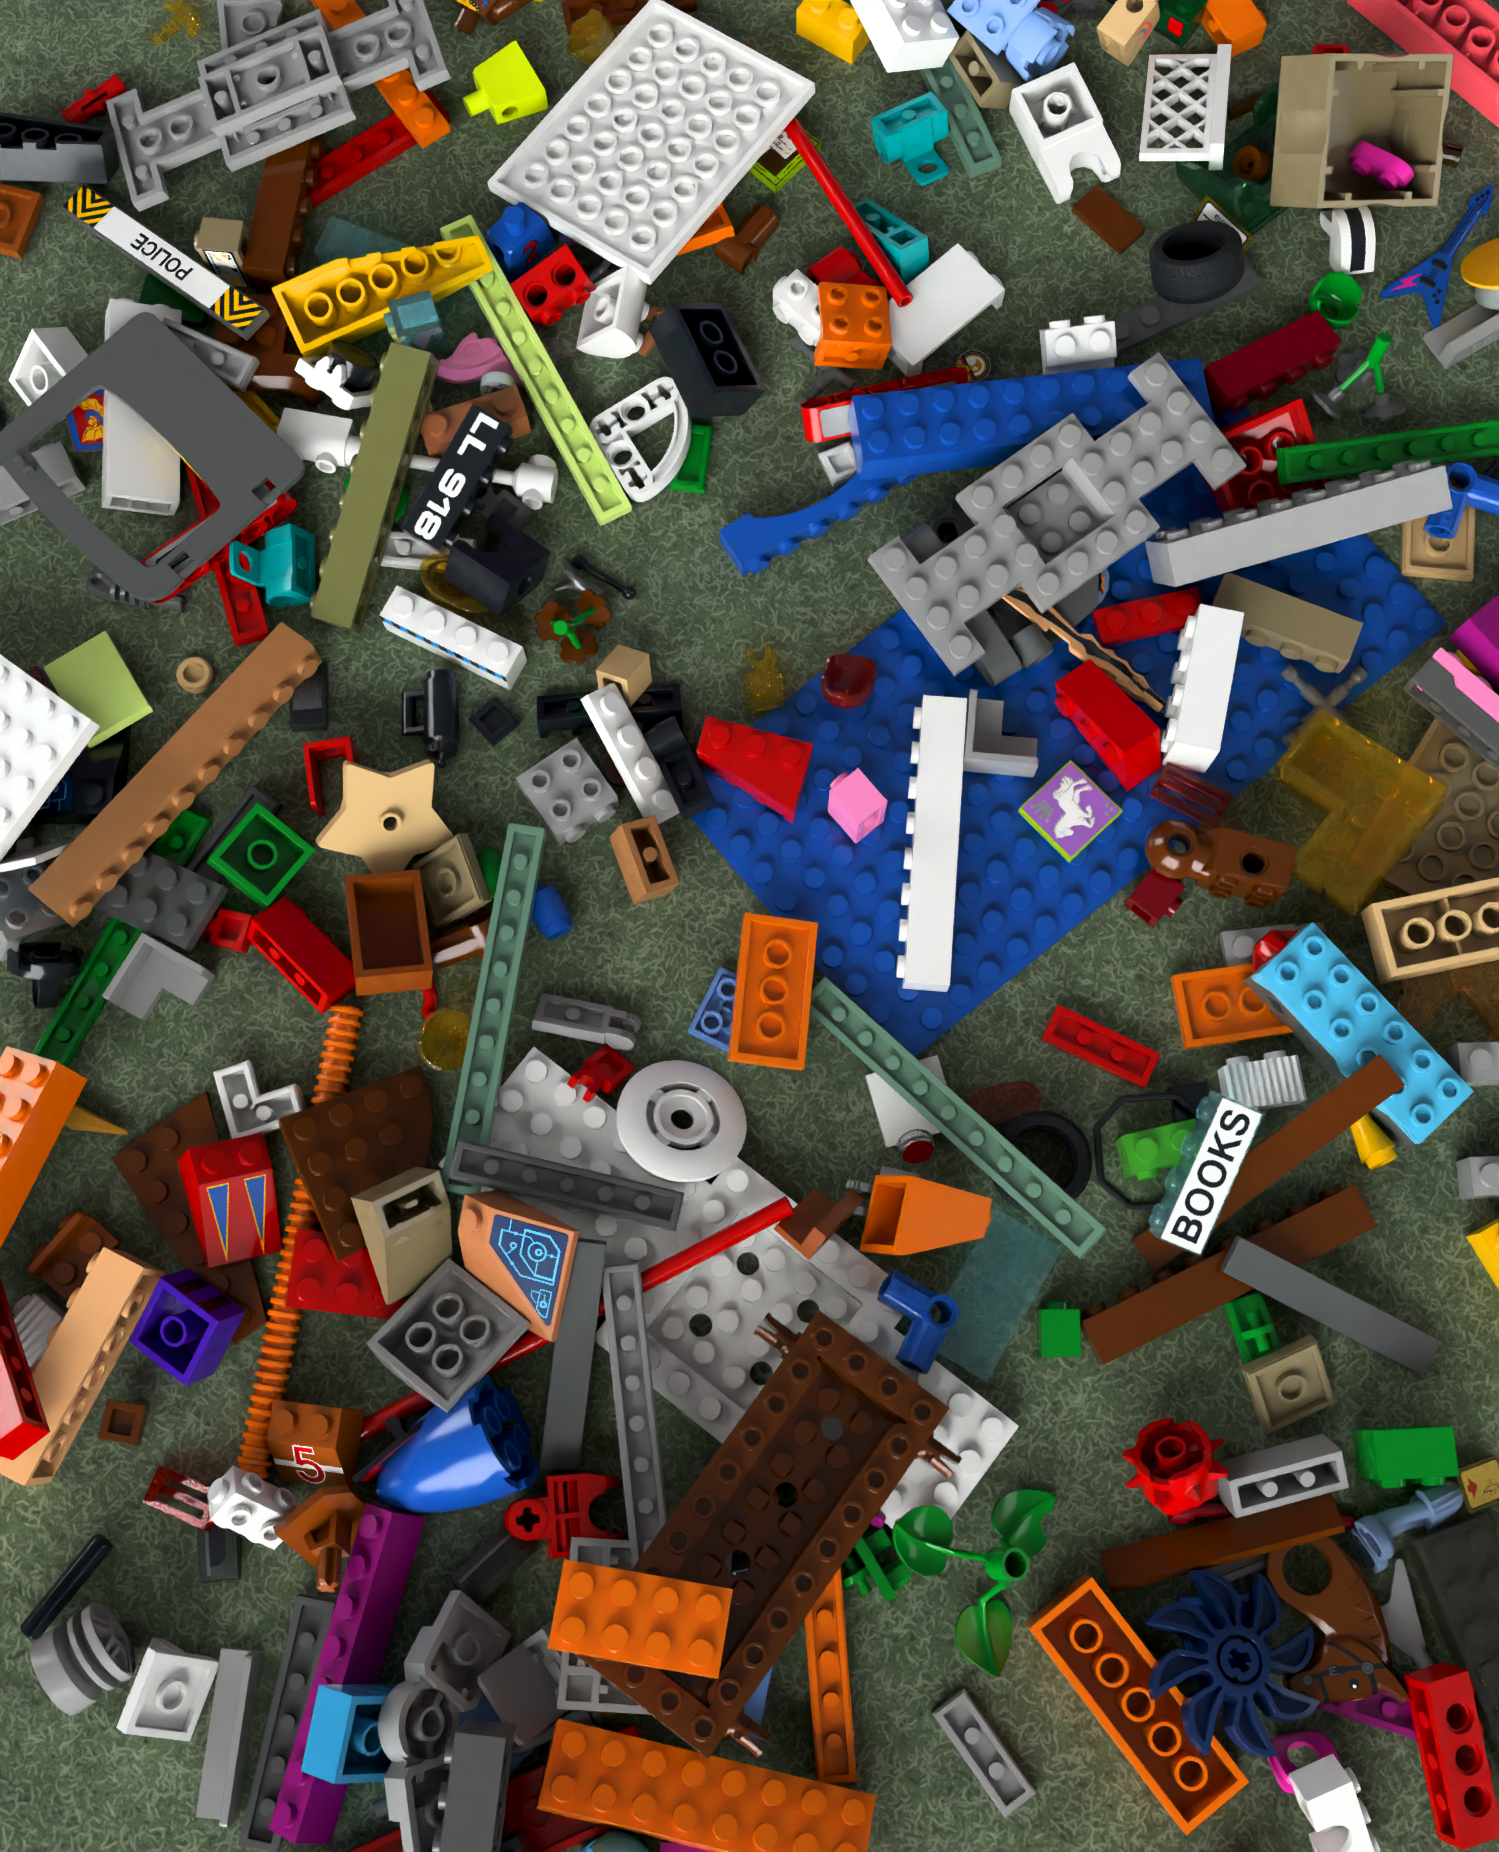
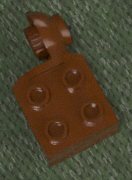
M1174 819L1161 822L1155 826L1145 841L1146 857L1157 873L1168 878L1181 879L1189 877L1195 879V885L1209 889L1208 893L1211 896L1229 899L1232 895L1245 899L1244 903L1246 905L1259 909H1264L1267 905L1272 907L1287 890L1298 848L1293 845L1225 827L1204 829L1184 820ZM1178 840L1182 842L1186 852L1176 853L1172 851L1169 841Z

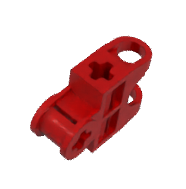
M587 1473L543 1476L544 1496L519 1498L511 1502L504 1513L505 1528L512 1536L521 1540L546 1539L547 1557L551 1559L570 1557L571 1537L623 1540V1532L608 1533V1531L600 1530L592 1524L589 1517L590 1505L596 1497L605 1494L607 1489L620 1488L619 1477ZM524 1508H527L528 1513L535 1515V1521L528 1523L527 1530H525L523 1525L516 1523V1518L523 1515Z

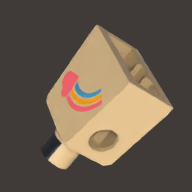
M1117 0L1097 26L1101 49L1126 66H1129L1159 21L1158 0Z

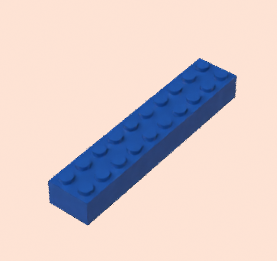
M1201 358L1166 361L1214 423ZM1141 364L852 396L848 420L859 481L999 465L1072 413L1093 440L1096 441L1147 405L1146 401L1127 378L1130 372Z

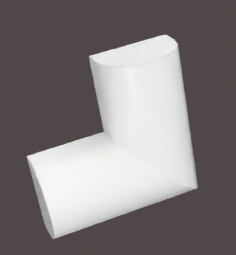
M250 1060L213 1072L232 1139L261 1132L264 1135L279 1130L278 1120L280 1118L307 1108L304 1095L300 1087L295 1083L261 1095Z

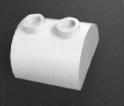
M626 265L594 283L597 289L591 292V296L585 301L576 349L589 355L620 359L636 353L642 346L644 337L638 331L640 322L647 317L650 308L649 304L645 302L647 283L639 279L632 268Z

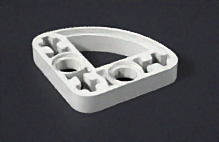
M661 377L597 415L590 423L589 429L628 497L636 502H645L662 491L678 473L689 450L692 424L691 416L673 379ZM667 391L671 397L665 400L663 396L661 397V393ZM651 399L656 408L651 410L647 400ZM643 407L645 413L640 419L630 420L627 418V414L632 408ZM674 412V432L670 446L660 463L650 471L630 438ZM619 417H621L625 425L623 428H621L620 423L617 421ZM607 426L612 433L605 436L601 428ZM619 452H631L632 457L626 464L619 465L614 462V458ZM634 471H636L640 480L644 482L645 486L641 489L635 486L630 475Z

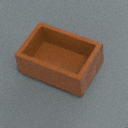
M420 869L345 876V899L356 996L432 989L433 966Z

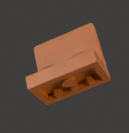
M820 282L817 292L821 334L814 351V365L882 370L892 346L886 288L884 286Z

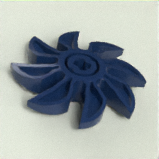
M1192 1570L1188 1574L1206 1607L1209 1619L1199 1607L1185 1603L1166 1605L1154 1611L1147 1618L1144 1624L1175 1634L1185 1641L1191 1642L1195 1651L1177 1648L1168 1651L1157 1659L1149 1677L1150 1699L1157 1698L1187 1677L1195 1675L1199 1679L1200 1686L1183 1699L1181 1716L1185 1732L1198 1751L1203 1755H1209L1217 1713L1223 1701V1728L1229 1738L1239 1748L1252 1755L1260 1757L1277 1756L1278 1754L1258 1717L1255 1705L1266 1718L1281 1722L1305 1718L1316 1709L1320 1700L1288 1690L1282 1685L1273 1682L1270 1677V1673L1283 1676L1294 1674L1307 1665L1314 1648L1312 1626H1307L1277 1647L1269 1649L1265 1644V1636L1279 1627L1282 1619L1280 1600L1270 1582L1259 1572L1254 1574L1247 1611L1241 1623V1597L1236 1589L1218 1574L1205 1570ZM1234 1658L1236 1665L1230 1666L1228 1659Z

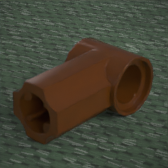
M755 205L734 230L735 236L726 237L717 243L714 251L715 257L741 275H745L744 269L752 260L756 261L758 259L760 249L778 229L779 219L767 206Z
M492 910L479 911L469 916L462 925L429 937L431 957L435 965L442 969L474 956L483 959Z

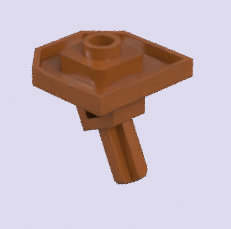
M348 1485L318 1489L273 1526L275 1534L317 1569L316 1587L320 1592L327 1591L332 1593L338 1589L341 1559L350 1556L351 1547L354 1544L364 1507L367 1503Z

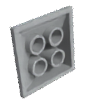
M448 1257L367 1342V1345L379 1362L400 1380L448 1413L531 1325L529 1321Z

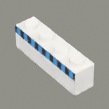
M400 586L395 587L379 615L386 630L508 690L512 689L527 662L522 646Z

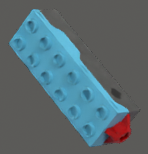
M1313 922L1298 930H1271L1253 946L1252 972L1242 981L1263 1004L1265 1003L1268 1006L1267 1008L1284 1026H1288L1293 1031L1292 1034L1339 1084L1378 1054L1384 1058L1403 1081L1404 1087L1369 1112L1370 1117L1399 1146L1422 1143L1474 1092Z

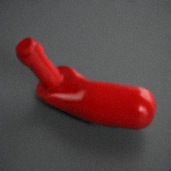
M432 978V989L421 990L424 997L421 1013L429 1022L436 1021L437 1017L434 1013L437 1012L438 992Z

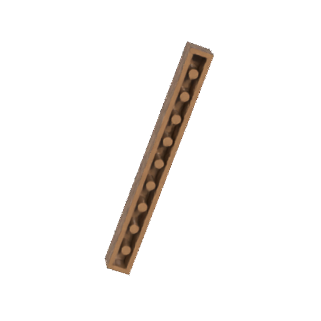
M280 622L40 875L28 890L73 928L80 920L87 917L92 907L106 892H109L116 886L118 879L142 858L147 848L168 830L169 825L183 810L191 806L194 798L207 784L217 778L220 770L242 751L244 745L258 730L265 727L269 718L278 708L291 699L294 689L316 672L318 666L322 663V659L312 643L283 622Z

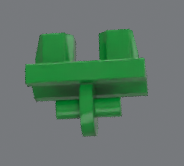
M1261 1292L1222 1305L1244 1364L1281 1348Z
M873 1527L866 1530L854 1547L864 1565L859 1567L853 1555L848 1556L843 1564L849 1574L842 1579V1585L844 1588L856 1584L861 1595L864 1596L872 1591L870 1584L865 1578L870 1574L888 1603L897 1597L895 1591L901 1588L911 1578V1575L900 1557L882 1569L879 1566L874 1555L892 1545L882 1527Z

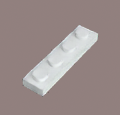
M615 682L580 699L643 818L655 815L657 823L660 824L679 814L680 812L660 767Z

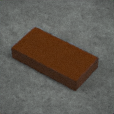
M1098 185L1073 205L1072 212L1119 255L1125 252L1145 233L1146 228Z

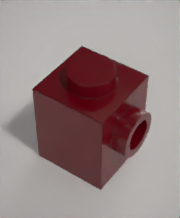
M1152 868L1128 898L1124 906L1153 928L1164 914L1171 918L1184 902L1178 896L1185 886L1180 883L1181 879L1168 878L1157 873Z

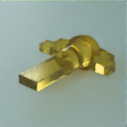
M178 0L172 3L167 1L164 7L170 14L177 10V13L150 36L149 39L157 47L187 23L189 26L185 28V31L191 38H194L197 35L195 30L199 27L193 8Z

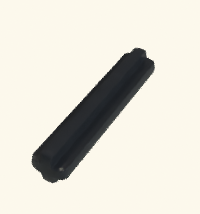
M98 1534L90 1539L21 1624L20 1630L23 1634L32 1640L42 1636L111 1551L113 1545L106 1537Z

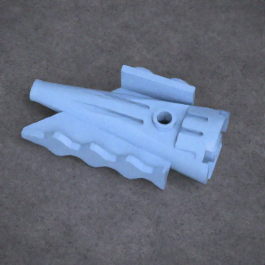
M955 0L947 10L953 18L996 55L1001 50L1006 51L1007 61L1027 83L1034 80L1033 78L1038 74L1043 76L1050 73L1057 66L1069 48V45L1065 42L1068 33L1073 37L1075 27L1069 21L1047 8H1038L1036 5L1040 0Z

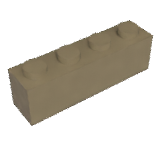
M1230 572L1224 573L1210 605L1244 612L1240 636L1244 637L1250 644L1259 647L1268 646L1280 651V654L1286 658L1293 660L1302 659L1314 664L1318 670L1327 673L1336 672L1340 674L1351 658L1363 626L1362 622Z

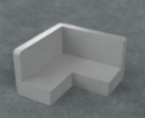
M970 689L967 699L963 771L1033 778L1039 764V758L1036 757L1038 739L1001 735L1004 701L978 699V690Z
M141 933L102 997L141 1020L146 1021L165 990L197 1007L215 975L203 966L148 935Z

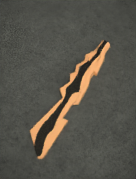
M1014 589L1002 598L1031 622L1036 623L1045 633L1048 629H1051L1069 644V652L1080 660L1086 662L1091 659L1123 692L1133 699L1144 702L1156 713L1165 705L1166 701L1150 688L1144 676L1132 670L1127 661L1117 657L1114 650L1102 648L1092 634H1078L1053 607L1042 614L1023 589Z

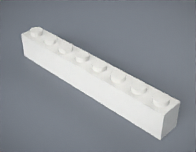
M923 695L921 707H914L913 729H919V742L912 741L910 763L917 764L916 777L910 776L908 798L915 799L914 812H907L906 834H912V848L905 847L903 869L910 870L909 883L902 884L901 905H908L907 919H900L899 941L905 942V955H898L896 977L903 978L902 989L947 992L950 986L967 698Z

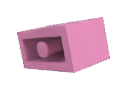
M859 768L850 775L847 772L842 773L830 784L832 789L829 791L828 813L855 844L884 822L887 800Z

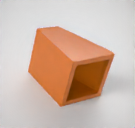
M875 1175L859 1251L903 1256L985 1238L986 1229L991 1222L990 1208L992 1199L915 1176Z

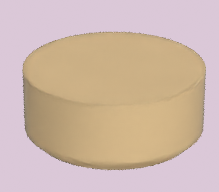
M190 657L179 665L176 677L178 683L187 692L201 693L212 685L214 671L205 659Z

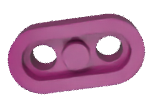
M1358 141L1348 154L1351 161L1350 167L1356 174L1362 177L1369 175L1377 179L1388 190H1403L1414 177L1412 168L1405 161L1368 142Z

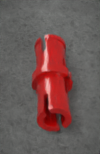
M114 74L110 79L92 91L89 88L83 91V97L66 109H62L60 113L66 122L82 124L96 114H99V116L105 113L104 109L107 107V100L128 91L118 76ZM107 94L105 97L95 102L86 110L82 111V109L88 106L90 103H92L102 95Z

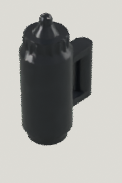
M436 669L427 672V679L423 681L422 690L403 692L401 694V735L423 736L426 754L437 760L439 768L446 766L448 758L456 756L457 745L460 742L459 681L456 680L455 672L446 669ZM416 700H423L422 726H416Z

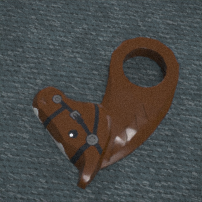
M1330 1537L1306 1542L1305 1544L1314 1546L1325 1557L1328 1574L1322 1588L1315 1593L1303 1595L1288 1585L1282 1570L1283 1560L1287 1552L1294 1546L1265 1553L1264 1576L1273 1586L1278 1598L1302 1614L1323 1633V1637L1319 1640L1320 1643L1307 1665L1297 1673L1283 1676V1687L1320 1700L1318 1705L1361 1700L1384 1691L1402 1704L1410 1699L1404 1687L1392 1672L1389 1636L1382 1610L1375 1593L1356 1561Z

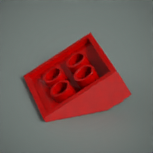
M1302 398L1218 428L1247 466L1242 472L1215 491L1201 474L1222 514L1225 511L1242 507L1245 510L1258 509V502L1272 498H1279V501L1292 499L1291 493L1309 488H1313V491L1325 489V483L1329 482L1327 478L1279 485L1276 449L1316 443Z

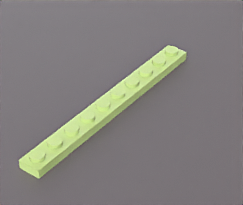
M468 215L440 228L444 241L480 236L494 270L470 283L468 286L599 525L602 526L631 512L632 506L472 215Z

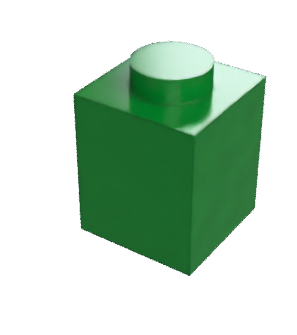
M1046 1302V1309L1037 1310L1038 1357H1081L1080 1309H1070L1069 1302Z

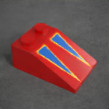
M263 1132L188 1148L177 1161L206 1269L209 1270L280 1251L282 1246L273 1168Z

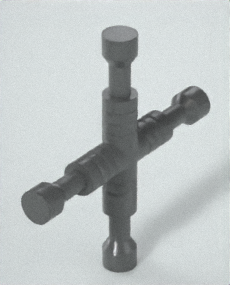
M799 334L796 335L791 341L790 346L797 351L805 353L810 357V362L814 364L815 350L807 345ZM817 366L823 371L822 374L811 384L812 388L795 401V405L800 408L802 402L814 398L818 393L822 394L833 381L837 382L847 391L861 387L857 384L858 381L844 371L845 367Z
M1289 665L1281 673V676L1286 681L1292 682L1301 691L1300 694L1314 707L1300 720L1301 724L1293 731H1288L1282 737V741L1286 746L1293 748L1299 742L1300 736L1307 730H1312L1324 717L1338 731L1342 730L1346 733L1358 750L1370 740L1363 733H1358L1348 723L1350 720L1336 708L1349 695V690L1355 684L1361 683L1367 678V673L1363 668L1356 667L1343 684H1338L1325 697L1311 683L1307 684L1303 681L1292 665Z

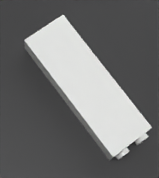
M110 298L105 314V341L139 313L149 312L154 314L161 322L165 317L181 324L182 310L171 309L163 304L147 305L136 303L127 298ZM104 390L101 508L165 516L175 515L180 503V456L141 417L107 390Z

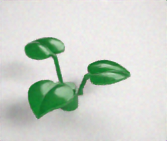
M1020 1489L1008 1492L999 1498L992 1510L991 1524L994 1530L1003 1536L999 1542L1002 1547H994L988 1553L948 1547L953 1539V1525L948 1515L942 1509L935 1506L922 1505L915 1507L898 1518L893 1526V1542L896 1552L905 1566L914 1573L922 1576L940 1574L945 1568L946 1554L983 1561L987 1574L992 1579L998 1580L997 1584L978 1598V1606L969 1605L961 1610L955 1623L954 1631L956 1644L964 1657L994 1677L1000 1676L1008 1658L1012 1640V1618L1004 1602L988 1600L1003 1588L1009 1589L1011 1587L1010 1581H1021L1024 1579L1029 1571L1028 1557H1033L1043 1549L1047 1538L1042 1531L1041 1521L1044 1515L1052 1512L1056 1499L1055 1495L1045 1491Z

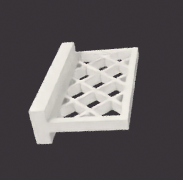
M1218 44L1217 54L1149 55L1139 161H1209L1208 170H1222L1232 44ZM1155 67H1170L1173 71L1166 76H1162L1155 70ZM1194 67H1209V70L1200 76L1190 71ZM1182 76L1189 83L1180 89L1172 82ZM1198 88L1206 95L1196 101L1188 94ZM1162 89H1165L1171 95L1163 101L1154 96ZM1178 101H1181L1187 106L1181 112L1177 113L1170 108ZM1162 113L1169 120L1159 126L1152 119ZM1197 113L1204 120L1194 126L1186 119ZM1175 126H1179L1185 133L1174 138L1168 131ZM1158 138L1167 144L1163 148H1148V145ZM1194 138L1203 145V148H1187L1183 144Z

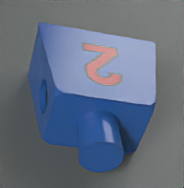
M524 202L507 207L503 212V217L489 228L486 233V243L509 284L525 274L557 245L544 220Z

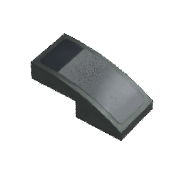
M321 663L311 677L305 679L294 689L293 695L289 700L290 730L293 733L329 730L327 663Z

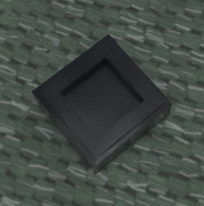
M496 696L469 718V722L492 747L520 725L519 721Z

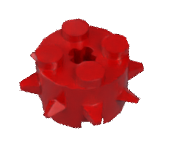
M1173 1418L1154 1421L1137 1434L1139 1440L1134 1448L1124 1450L1122 1453V1457L1135 1466L1137 1473L1125 1484L1126 1488L1141 1486L1145 1498L1156 1508H1160L1164 1514L1172 1516L1198 1507L1208 1499L1214 1498L1219 1490L1218 1479L1227 1477L1229 1473L1227 1468L1215 1461L1213 1454L1224 1443L1223 1438L1209 1440L1206 1431L1193 1420H1187L1184 1423H1174Z

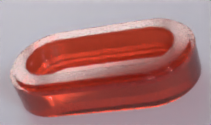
M1020 1080L978 1090L969 1097L967 1104L991 1126L1009 1123L1021 1114L1037 1111L1040 1106L1041 1097L1038 1089L1032 1083Z

